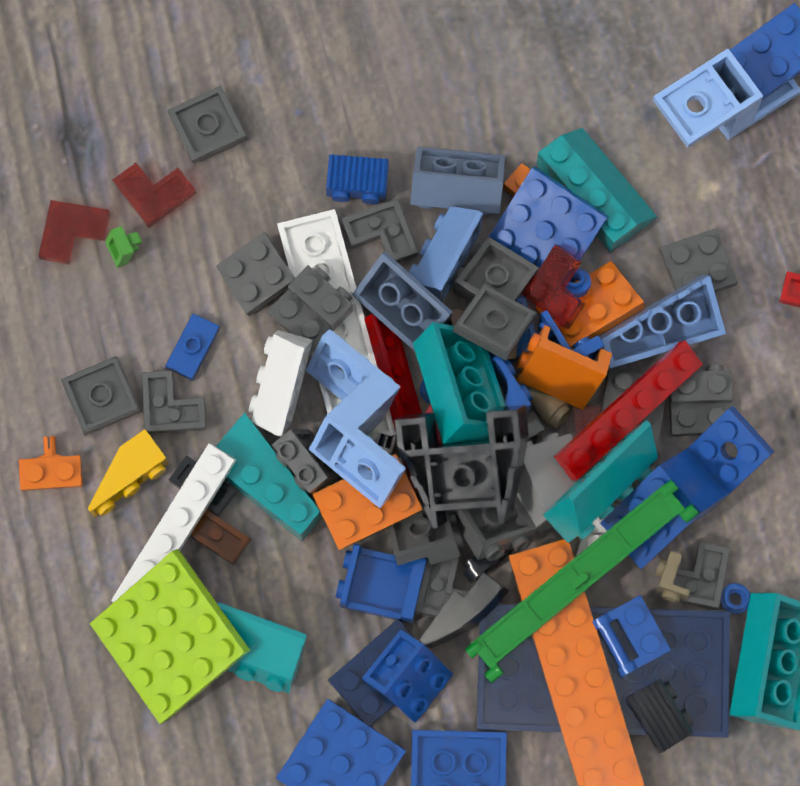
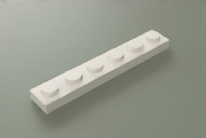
M213 444L207 445L113 596L112 602H115L171 551L176 549L181 551L237 461Z

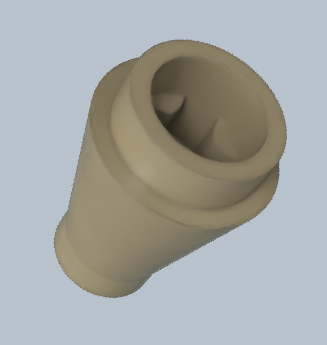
M534 388L530 391L533 398L530 403L548 427L553 426L558 429L568 420L572 410L568 408L567 402Z

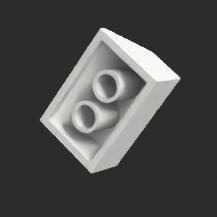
M280 330L275 332L273 337L268 336L264 354L268 355L266 365H261L258 371L256 383L261 385L258 395H253L249 412L253 413L252 423L274 435L283 436L291 427L313 343L312 339Z

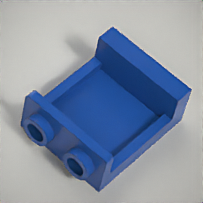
M354 543L353 550L346 551L343 568L348 569L345 581L339 580L335 598L340 599L341 608L393 620L399 619L402 622L413 624L427 559L421 558L397 565L394 555L362 548L360 544Z

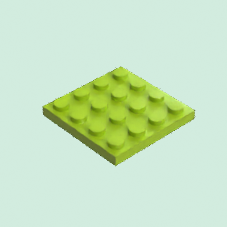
M179 549L171 551L90 623L159 724L167 722L250 651Z

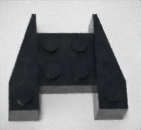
M526 405L495 407L486 412L489 441L438 445L435 412L403 415L395 420L398 452L402 461H405L409 469L411 481L414 487L418 489L425 505V512L433 528H439L447 522L446 510L497 507L499 524L505 523L512 517L529 439Z

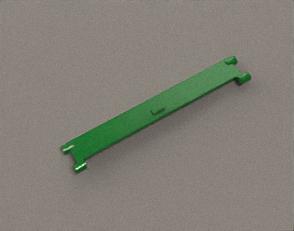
M671 479L465 648V651L472 659L479 654L490 668L484 674L491 683L504 674L502 668L497 664L673 518L679 514L688 523L699 514L692 504L684 508L673 493L679 488Z

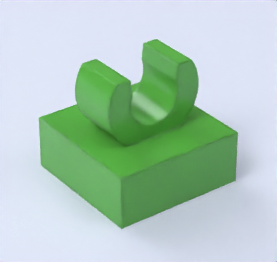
M122 226L111 229L105 241L117 268L127 265L133 253L139 250L138 245L142 244L138 232L126 235Z

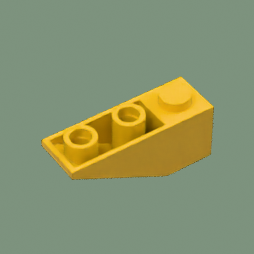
M145 429L119 447L88 507L93 517H96L98 514L100 516L108 514L116 507L115 502L124 496L126 498L133 496L141 489L140 485L149 478L155 480L166 471L165 467L169 463Z

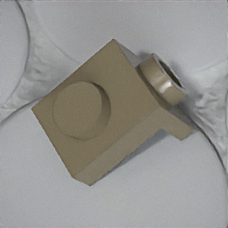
M670 551L667 559L660 558L655 575L660 576L656 591L662 593L661 597L663 599L679 603L680 600L686 601L690 590L673 585L682 555Z

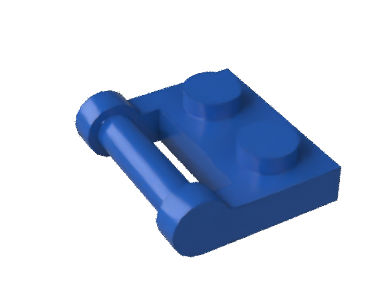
M641 595L592 621L596 630L599 629L620 668L617 670L621 677L671 651ZM616 619L638 658L632 661L628 658L610 625V622Z

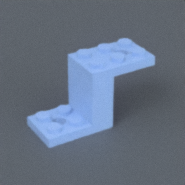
M726 49L653 97V102L686 147L689 148L718 128L726 139L730 140L800 94V87L792 79L762 101V93L730 50ZM691 100H698L704 109L698 113L692 112L688 109L687 103Z
M329 329L322 335L305 371L342 401L326 415L309 450L377 507L381 508L388 501L406 468L367 435L383 421L400 386L391 377L373 365L365 356H362L343 338Z

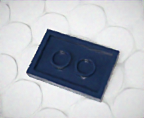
M399 619L394 621L328 679V682L344 701L369 726L377 722L395 705L386 696L369 686L362 677L400 629L415 638Z

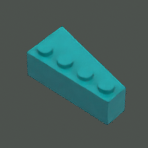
M244 412L216 445L217 448L237 460L225 481L300 541H303L320 521L321 512L307 493L296 484L294 476L288 468L279 462L275 451Z

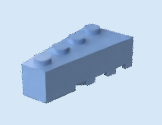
M702 274L599 337L605 345L604 350L612 353L608 368H614L667 352L679 341L686 340L691 345L724 335L726 331L710 275Z

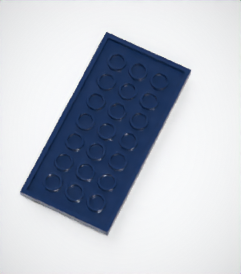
M498 604L479 622V636L517 605ZM590 607L593 620L615 609ZM649 609L671 651L621 677L617 670L620 668L599 629H597L629 735L647 734L627 703L626 698L654 681L661 679L663 684L668 681L675 690L678 697L674 699V702L681 711L685 708L691 716L694 725L690 727L693 731L690 737L728 738L729 611ZM618 620L610 622L630 661L638 658ZM532 635L497 663L504 671V674L493 683L484 674L490 668L478 656L476 729L561 732Z

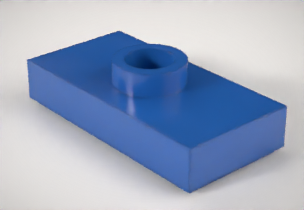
M192 313L165 365L166 369L172 370L193 381L220 330V326Z

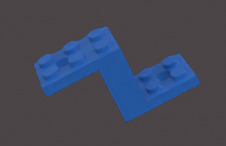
M732 406L687 449L660 464L600 524L608 531L670 479L676 484L679 489L673 493L684 508L692 504L699 514L688 523L678 514L633 551L629 557L640 569H643L687 527L714 510L775 451L737 409ZM726 442H731L737 447V457H731L727 454L725 450Z

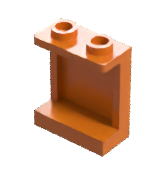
M544 325L539 334L534 333L527 346L529 351L523 350L517 361L516 367L520 369L517 381L583 410L606 377L612 353L601 349L595 359L592 360L548 340L550 327Z

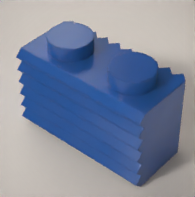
M329 155L326 184L327 196L332 197V200L336 202H348L350 198L362 199L363 203L370 205L379 204V201H386L389 159Z

